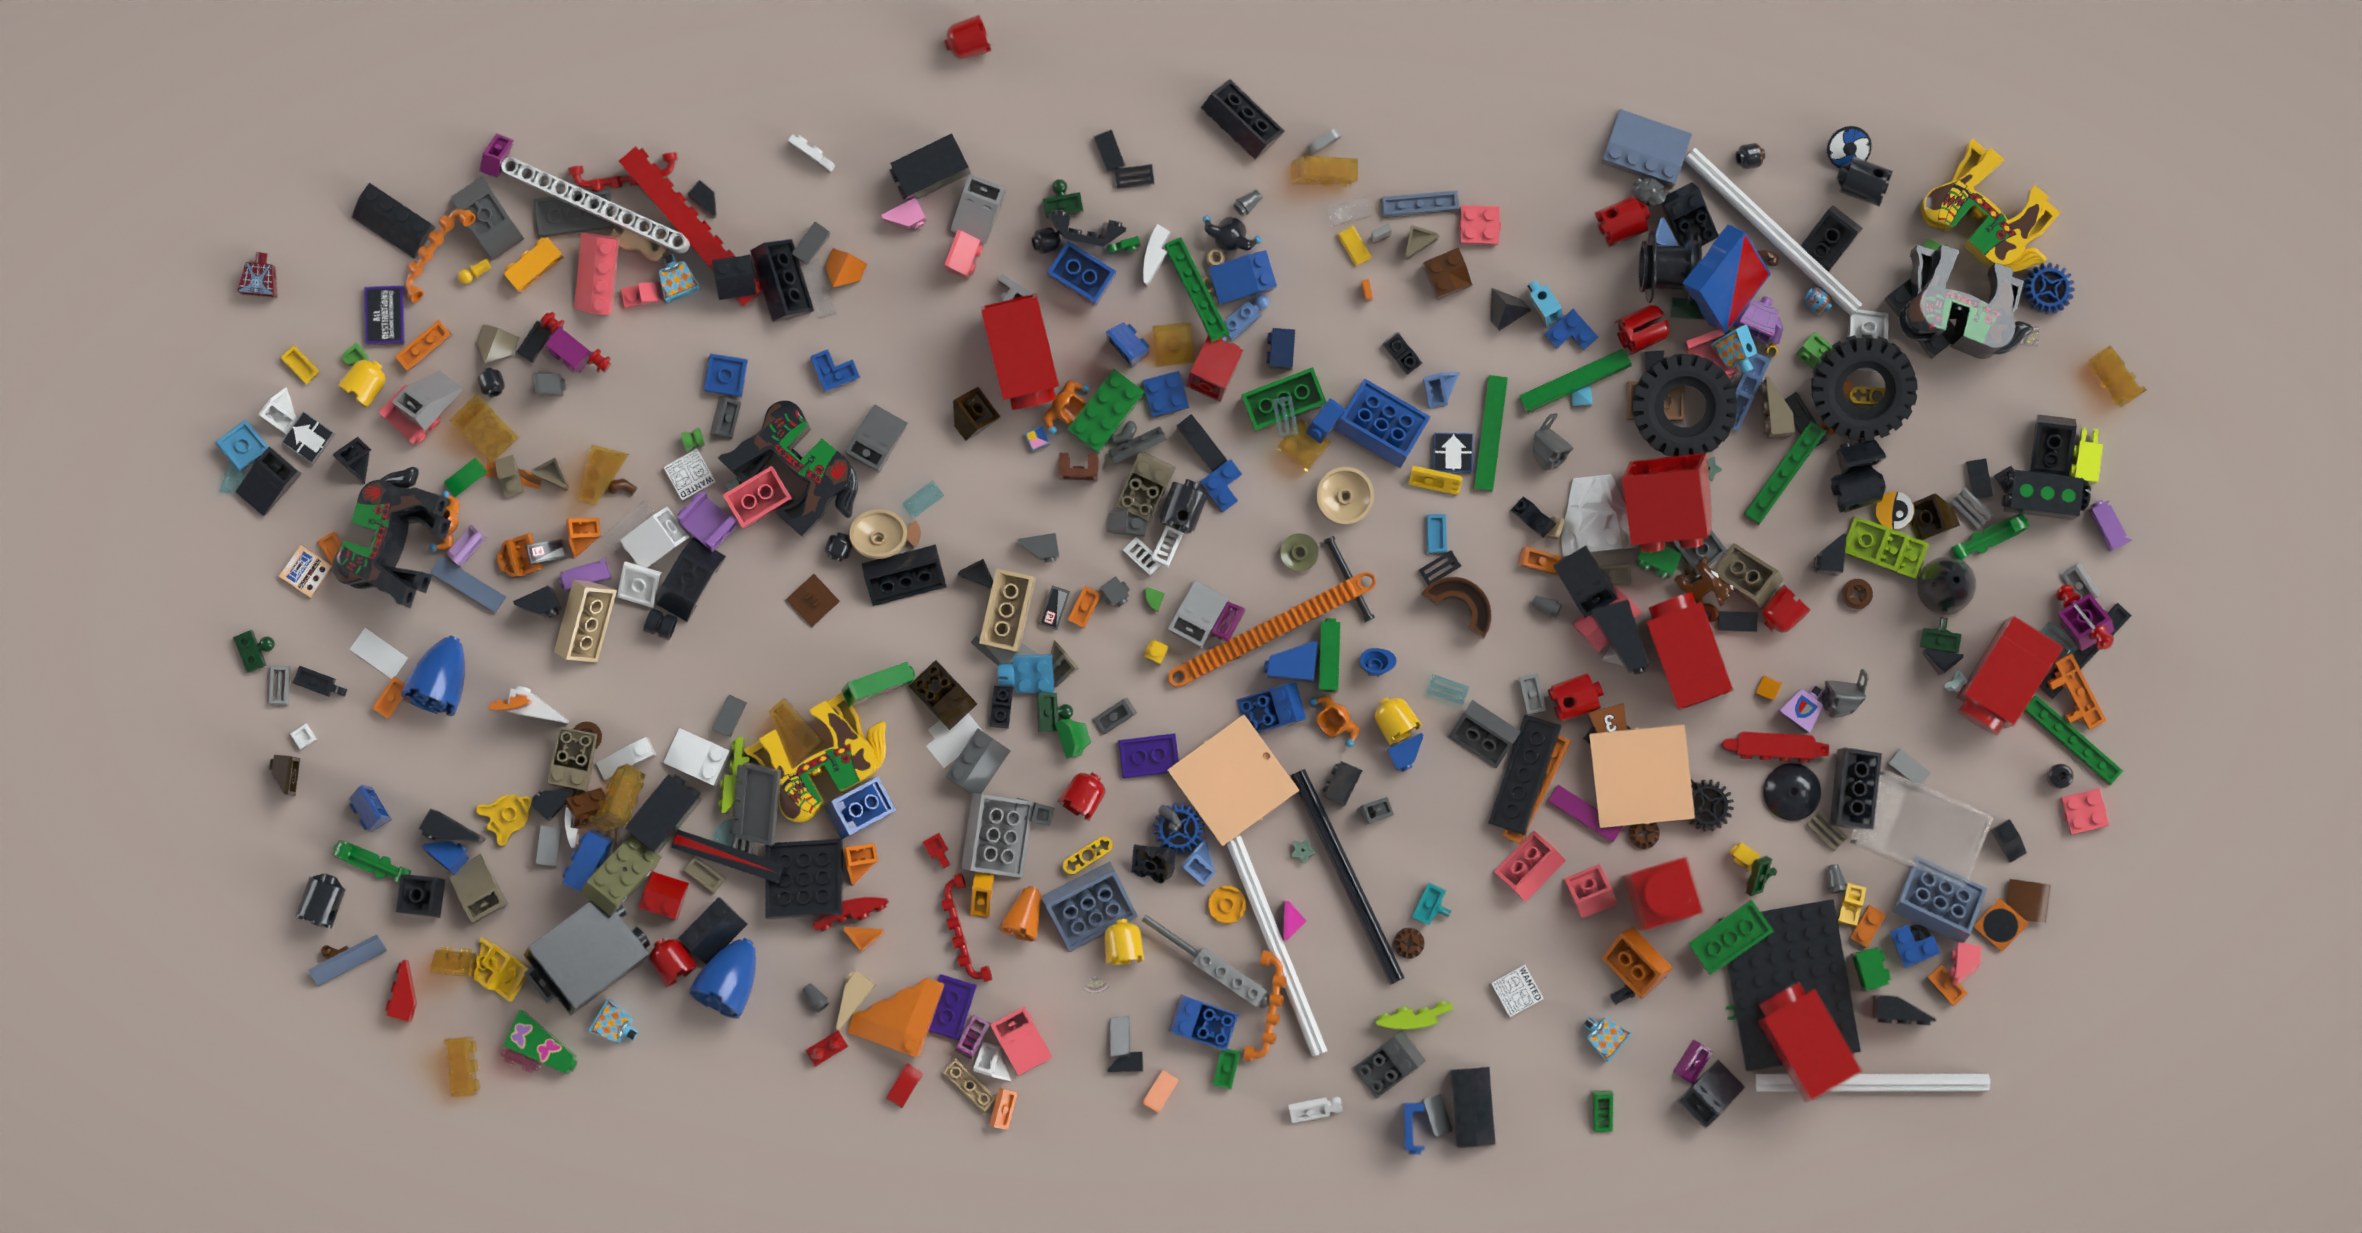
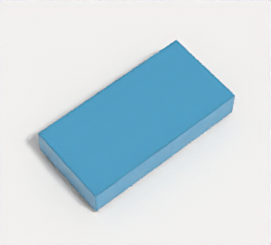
M1446 514L1427 515V553H1447Z

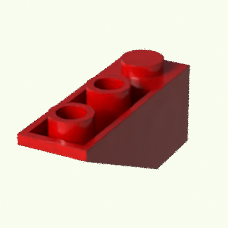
M402 960V963L399 962L397 966V981L392 983L391 992L393 994L391 1000L387 1001L385 1011H387L386 1016L412 1022L417 999L409 960Z

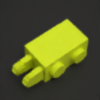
M2082 427L2079 442L2073 447L2072 456L2075 457L2074 464H2071L2070 475L2072 477L2084 478L2085 481L2095 484L2099 479L2103 444L2097 443L2098 429L2092 431L2091 442H2085L2087 429Z

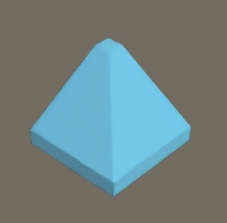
M1591 386L1572 393V406H1589L1593 404Z

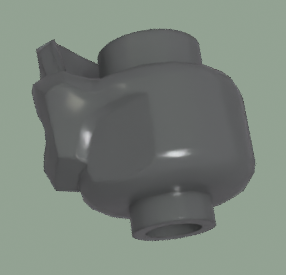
M1641 177L1633 183L1635 188L1632 190V194L1639 202L1646 203L1648 206H1657L1665 201L1666 193L1662 191L1664 186L1656 179L1650 177L1643 179Z

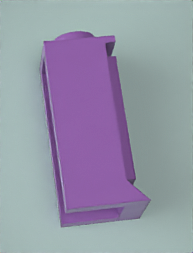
M2103 500L2092 504L2093 509L2089 510V513L2109 551H2112L2132 540L2125 537L2127 535L2112 506L2107 504L2110 501L2103 502Z
M603 557L601 562L596 561L565 571L566 573L561 571L559 583L561 588H565L569 592L573 580L599 583L610 580L612 577L607 560Z

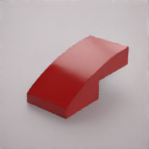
M907 1063L886 1099L903 1108L924 1073Z

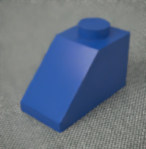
M1330 398L1305 433L1321 444L1346 409Z
M1423 733L1387 749L1397 771L1401 769L1404 772L1412 768L1411 764L1416 760L1424 737Z
M452 841L426 843L422 846L429 856L452 875H455L469 859L466 854L467 849L460 843L456 845Z

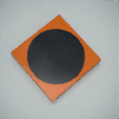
M1999 897L1974 923L1973 927L2003 952L2029 923Z

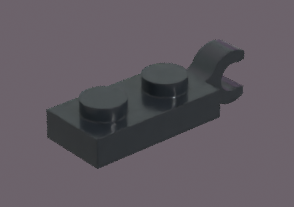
M300 665L293 684L330 697L331 692L345 696L348 690L334 685L336 682L335 678Z

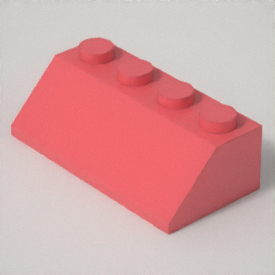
M581 233L574 302L575 309L601 315H610L612 313L620 237Z

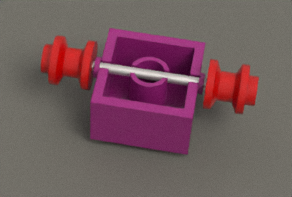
M547 312L541 318V327L543 329L548 327L552 335L545 344L549 348L547 351L558 361L562 358V363L572 372L577 370L580 373L587 364H594L597 366L596 371L600 373L601 371L606 372L611 366V358L609 356L605 358L601 356L599 348L591 352L563 330L565 321L556 320L554 312L550 314Z
M2071 585L2059 587L2056 598L2059 601H2064L2063 607L2065 608L2058 613L2060 625L2079 649L2083 651L2096 643V647L2099 650L2110 648L2114 641V637L2111 634L2114 632L2112 619L2091 594L2081 598L2079 594L2073 593L2074 588Z

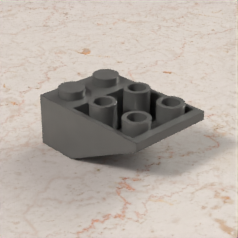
M874 405L853 436L845 453L880 473L908 423Z
M1402 1030L1354 1066L1353 1069L1377 1099L1420 1067L1426 1060Z

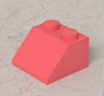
M957 230L944 264L946 271L968 278L969 274L973 275L976 268L974 261L976 256L980 257L983 250L981 241L961 230Z
M1600 864L1564 878L1581 919L1617 905L1613 889Z

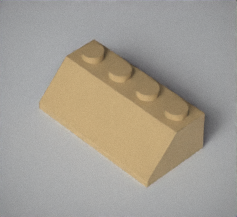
M996 568L979 644L1019 653L1036 582L1035 577Z
M573 580L554 650L556 654L566 660L598 662L617 590L590 581Z

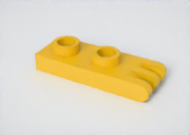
M1412 466L1408 485L1458 495L1463 477Z

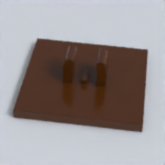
M815 574L808 578L786 599L811 627L818 623L840 602Z

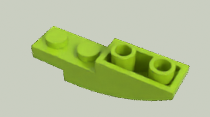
M736 737V741H732L731 752H734V760L730 761V771L733 774L725 775L724 779L721 778L720 790H723V798H719V809H722L721 813L728 814L734 806V801L738 800L735 798L736 782L742 781L736 779L737 766L751 763L750 757H744V737Z
M1446 1000L1435 1003L1436 1007L1430 1010L1428 1006L1417 1010L1418 1014L1414 1015L1412 1008L1408 1009L1407 1006L1396 1009V1014L1389 1015V1012L1379 1015V1020L1375 1022L1376 1025L1387 1028L1417 1029L1438 1024L1437 1015L1454 1009L1452 1003H1447Z

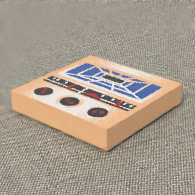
M300 545L279 577L312 598L333 566Z

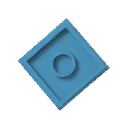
M244 420L215 442L239 473L255 462L268 448L267 444L247 420Z

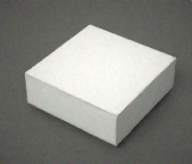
M307 723L290 733L300 750L317 740Z

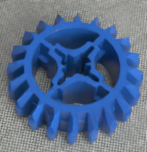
M2049 262L2047 268L2042 263L2040 264V269L2035 266L2033 268L2034 272L2029 271L2027 273L2030 278L2024 279V282L2029 285H2023L2022 289L2028 290L2023 296L2030 297L2026 303L2029 304L2032 301L2034 303L2031 307L2032 309H2035L2037 306L2039 307L2038 313L2045 309V314H2049L2051 309L2053 314H2056L2057 308L2061 311L2064 310V305L2068 306L2070 304L2067 299H2073L2074 297L2069 293L2075 291V288L2069 287V285L2074 284V280L2068 281L2071 274L2069 273L2065 276L2063 273L2066 271V268L2059 271V264H2056L2053 269L2052 263ZM2043 274H2051L2056 276L2058 279L2055 281H2051L2047 278V276L2044 277ZM2038 277L2041 288L2040 291L2035 293L2034 283ZM2056 284L2052 287V290L2041 293L2047 286ZM2060 284L2063 285L2061 299L2058 298L2059 294L2057 293V287ZM2046 296L2053 300L2054 303H2046L2039 298Z
M1173 803V811L1175 813L1188 815L1181 821V824L1187 821L1184 824L1185 828H1182L1187 836L1180 832L1172 836L1174 831H1171L1165 838L1163 824L1165 820L1169 824L1171 821L1164 816L1162 818L1156 816L1155 819L1160 821L1159 824H1153L1154 827H1159V830L1153 831L1154 835L1160 834V837L1156 838V842L1163 840L1160 847L1163 848L1165 845H1168V848L1177 849L1176 854L1178 849H1181V853L1185 854L1184 848L1186 847L1189 852H1192L1190 845L1193 844L1197 848L1198 844L1195 840H1203L1198 834H1205L1204 830H1199V827H1203L1205 824H1198V820H1201L1202 817L1194 816L1197 814L1196 809L1192 813L1190 812L1191 805H1188L1187 810H1185L1184 803H1181L1180 808H1177V804ZM1191 820L1195 824L1193 837L1186 831V826ZM1176 836H1182L1188 841L1182 845L1171 843L1172 839Z

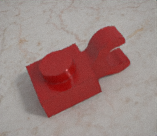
M940 833L923 841L931 859L937 857L943 868L951 865L944 854L949 849Z

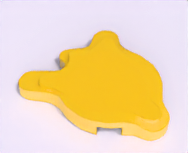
M508 794L498 798L492 804L478 805L476 812L479 815L490 817V822L486 825V828L496 833L498 845L506 846L510 836L527 824L533 801L528 796L519 797Z

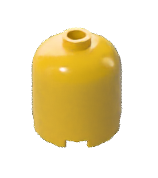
M359 360L339 381L338 386L348 395L351 392L356 395V401L367 408L386 383V376L381 370L383 366L375 360L372 363L368 360Z
M1386 697L1379 702L1380 706L1375 711V721L1390 746L1393 742L1397 744L1410 737L1411 734L1409 732L1414 728L1419 730L1422 727V723L1403 698L1394 697L1390 699Z
M1127 919L1116 920V924L1110 925L1106 929V964L1112 962V965L1131 964L1130 960H1137V963L1144 962L1141 931L1137 925L1128 923Z

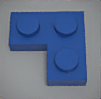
M1574 309L1544 334L1556 348L1572 337L1585 350L1598 338L1596 333Z
M828 349L810 356L825 392L860 378L853 359L835 366Z
M1230 459L1200 481L1222 512L1238 502L1237 498L1228 488V485L1239 478L1242 473Z
M1908 924L1890 931L1904 968L1941 954L1934 935L1915 942Z

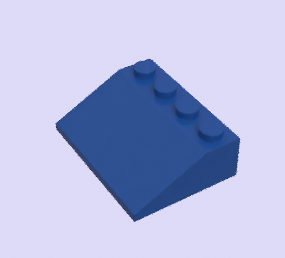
M1364 379L1334 430L1401 468L1431 416Z

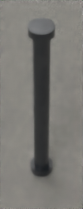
M1331 536L1325 539L1324 542L1328 544L1345 580L1352 578V575L1334 541L1335 537ZM1363 596L1355 598L1365 617L1363 619L1366 623L1374 619L1375 616L1371 614Z

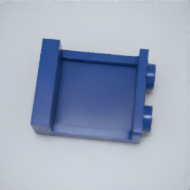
M1403 1103L1404 1150L1409 1151L1411 1155L1421 1154V1151H1425L1424 1145H1413V1112L1424 1111V1103Z

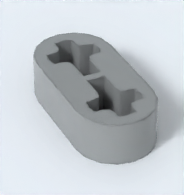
M1334 128L1308 145L1307 149L1313 156L1337 141L1342 135L1337 128Z

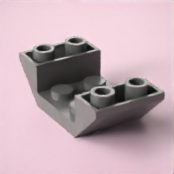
M483 176L451 196L457 209L470 210L475 214V221L469 227L492 260L524 240V237L510 219Z

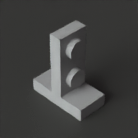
M1001 274L998 279L1000 284L1010 289L1002 294L1000 301L1014 299L1018 295L1022 297L1033 294L1004 274Z

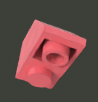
M1958 942L1956 948L1952 949L1951 960H1954V965L1951 966L1949 977L1952 978V985L1956 986L1977 971L1981 959L1980 945Z

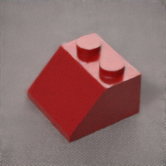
M652 872L644 889L639 908L678 920L689 883Z

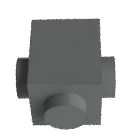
M1116 576L1100 587L1104 593L1102 598L1107 605L1112 604L1113 607L1116 605L1121 607L1128 602V591L1130 589L1124 581L1120 582Z

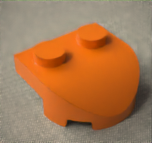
M532 533L508 539L501 544L500 552L497 553V563L502 572H506L511 577H518L542 570L541 563L532 565L529 563L525 546L535 544Z

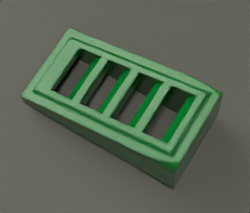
M1611 1090L1593 1091L1594 1132H1613V1092ZM1598 1098H1608V1100H1598ZM1598 1106H1608V1108H1598ZM1598 1114H1608V1116H1598ZM1598 1121H1608V1124L1598 1125Z

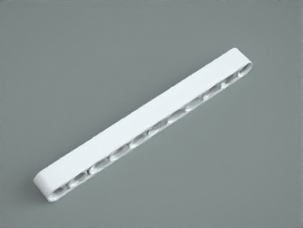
M506 158L501 164L503 172L512 179L681 254L689 249V241L683 234L515 158ZM515 164V169L509 172V167ZM528 172H532V176L529 179H525V175ZM545 179H549V183L542 187V182ZM561 187L566 188L564 193L558 194ZM578 194H582V199L576 202L575 197ZM598 201L599 206L596 209H592V204ZM616 209L615 214L609 217V211ZM628 217L633 218L631 223L625 224V220ZM645 224H649V229L642 232V227ZM666 232V236L663 239H659V234ZM683 239L682 245L675 247L677 240Z

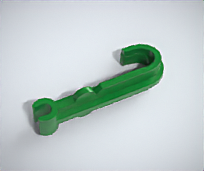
M2023 513L2016 514L1984 529L1983 533L1978 531L1972 533L1970 541L1964 544L1961 542L1951 547L1955 557L1960 560L1968 557L1970 553L1976 550L1979 553H1985L1988 550V546L1993 547L2029 528L2028 520Z
M338 840L333 848L332 855L368 872L375 871L377 878H384L387 875L400 883L401 874H411L409 869L392 865L389 857L383 856L379 858L378 854L352 843Z

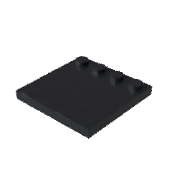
M842 839L777 842L771 846L765 844V858L785 865L779 883L765 879L766 919L843 915Z

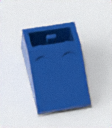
M1296 682L1237 699L1241 716H1246L1257 733L1307 719Z
M1181 995L1169 1032L1227 1051L1239 1014Z

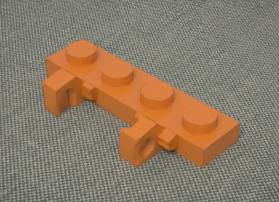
M2069 653L2054 662L2058 670L2054 673L2056 677L2047 681L2052 690L2061 685L2063 688L2067 687L2075 703L2073 706L2074 710L2064 715L2067 722L2072 723L2078 719L2079 722L2084 721L2087 728L2091 730L2107 721L2073 654Z

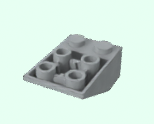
M969 174L950 231L957 233V230H961L986 244L1005 196V187Z
M437 371L405 387L392 403L401 414L423 430H426L464 388L442 372Z
M1195 580L1174 616L1168 631L1202 649L1229 598Z

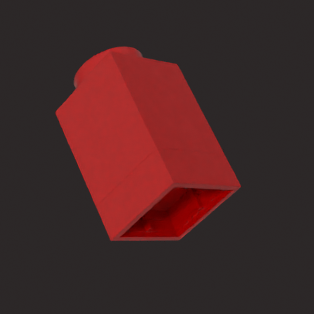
M1037 293L981 306V313L1003 400H1010L1012 410L1028 408L1055 400L1054 388L1059 387V382Z
M1692 592L1671 598L1648 608L1652 620L1647 621L1679 710L1734 691L1702 602L1696 604Z
M2015 616L2006 619L1967 679L1968 682L1956 698L1963 702L1958 712L1976 726L1994 735H1998L2002 728L2014 726L2062 651L2063 646Z
M1687 857L1622 875L1639 931L1703 913Z
M1800 982L1759 1004L1765 1017L1760 1019L1758 1023L1804 1102L1817 1098L1862 1072L1815 989L1806 993Z

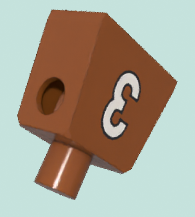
M1624 703L1587 713L1595 733L1627 730Z

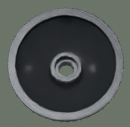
M1788 763L1775 768L1768 775L1763 788V796L1767 807L1774 815L1784 820L1797 821L1808 817L1816 810L1821 799V785L1815 773L1808 767L1797 763ZM1792 788L1797 789L1796 795L1791 794Z

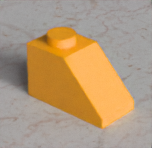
M975 872L970 915L990 917L994 874Z

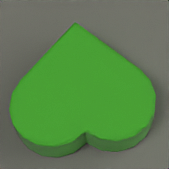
M355 343L343 353L342 360L345 364L351 366L359 360H368V356Z

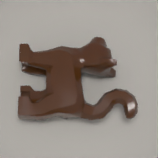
M1705 556L1696 564V568L1701 576L1695 577L1693 574L1694 569L1690 566L1684 570L1685 576L1682 574L1678 575L1674 581L1684 592L1693 593L1696 604L1702 602L1705 611L1712 613L1708 618L1709 622H1714L1719 617V611L1714 605L1703 603L1702 598L1709 592L1714 591L1719 605L1723 606L1724 601L1730 597L1734 589L1732 585L1723 582L1718 573L1707 565L1708 559Z

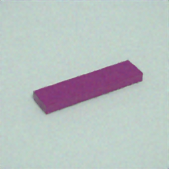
M1560 785L1556 787L1548 802L1611 842H1614L1623 826L1600 828L1598 810Z

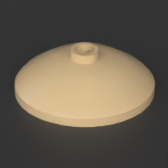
M1352 467L1333 469L1319 483L1317 489L1318 506L1322 513L1335 523H1356L1362 520L1373 506V485L1369 478L1358 469ZM1348 494L1349 499L1343 500L1341 496Z
M882 509L870 510L860 514L851 524L849 531L850 542L854 549L863 556L874 559L887 558L903 548L907 539V528L904 521L891 511Z

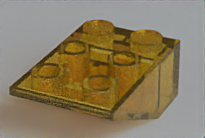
M478 394L449 420L491 463L519 438Z

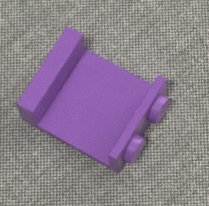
M703 490L692 498V503L687 508L683 507L679 511L677 519L682 527L713 552L738 526V521L733 515L729 517L713 503Z

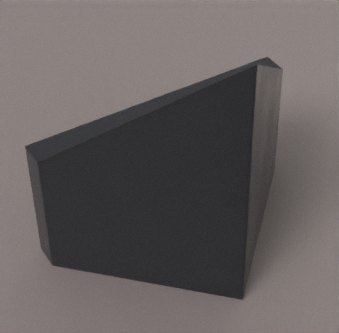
M1492 288L1490 320L1499 331L1531 311L1530 307L1522 299Z
M356 437L336 451L333 456L365 484L371 449L359 437Z
M984 559L959 571L958 576L992 589L993 579Z
M1924 649L1922 652L1938 675L1947 672L1964 657V654Z

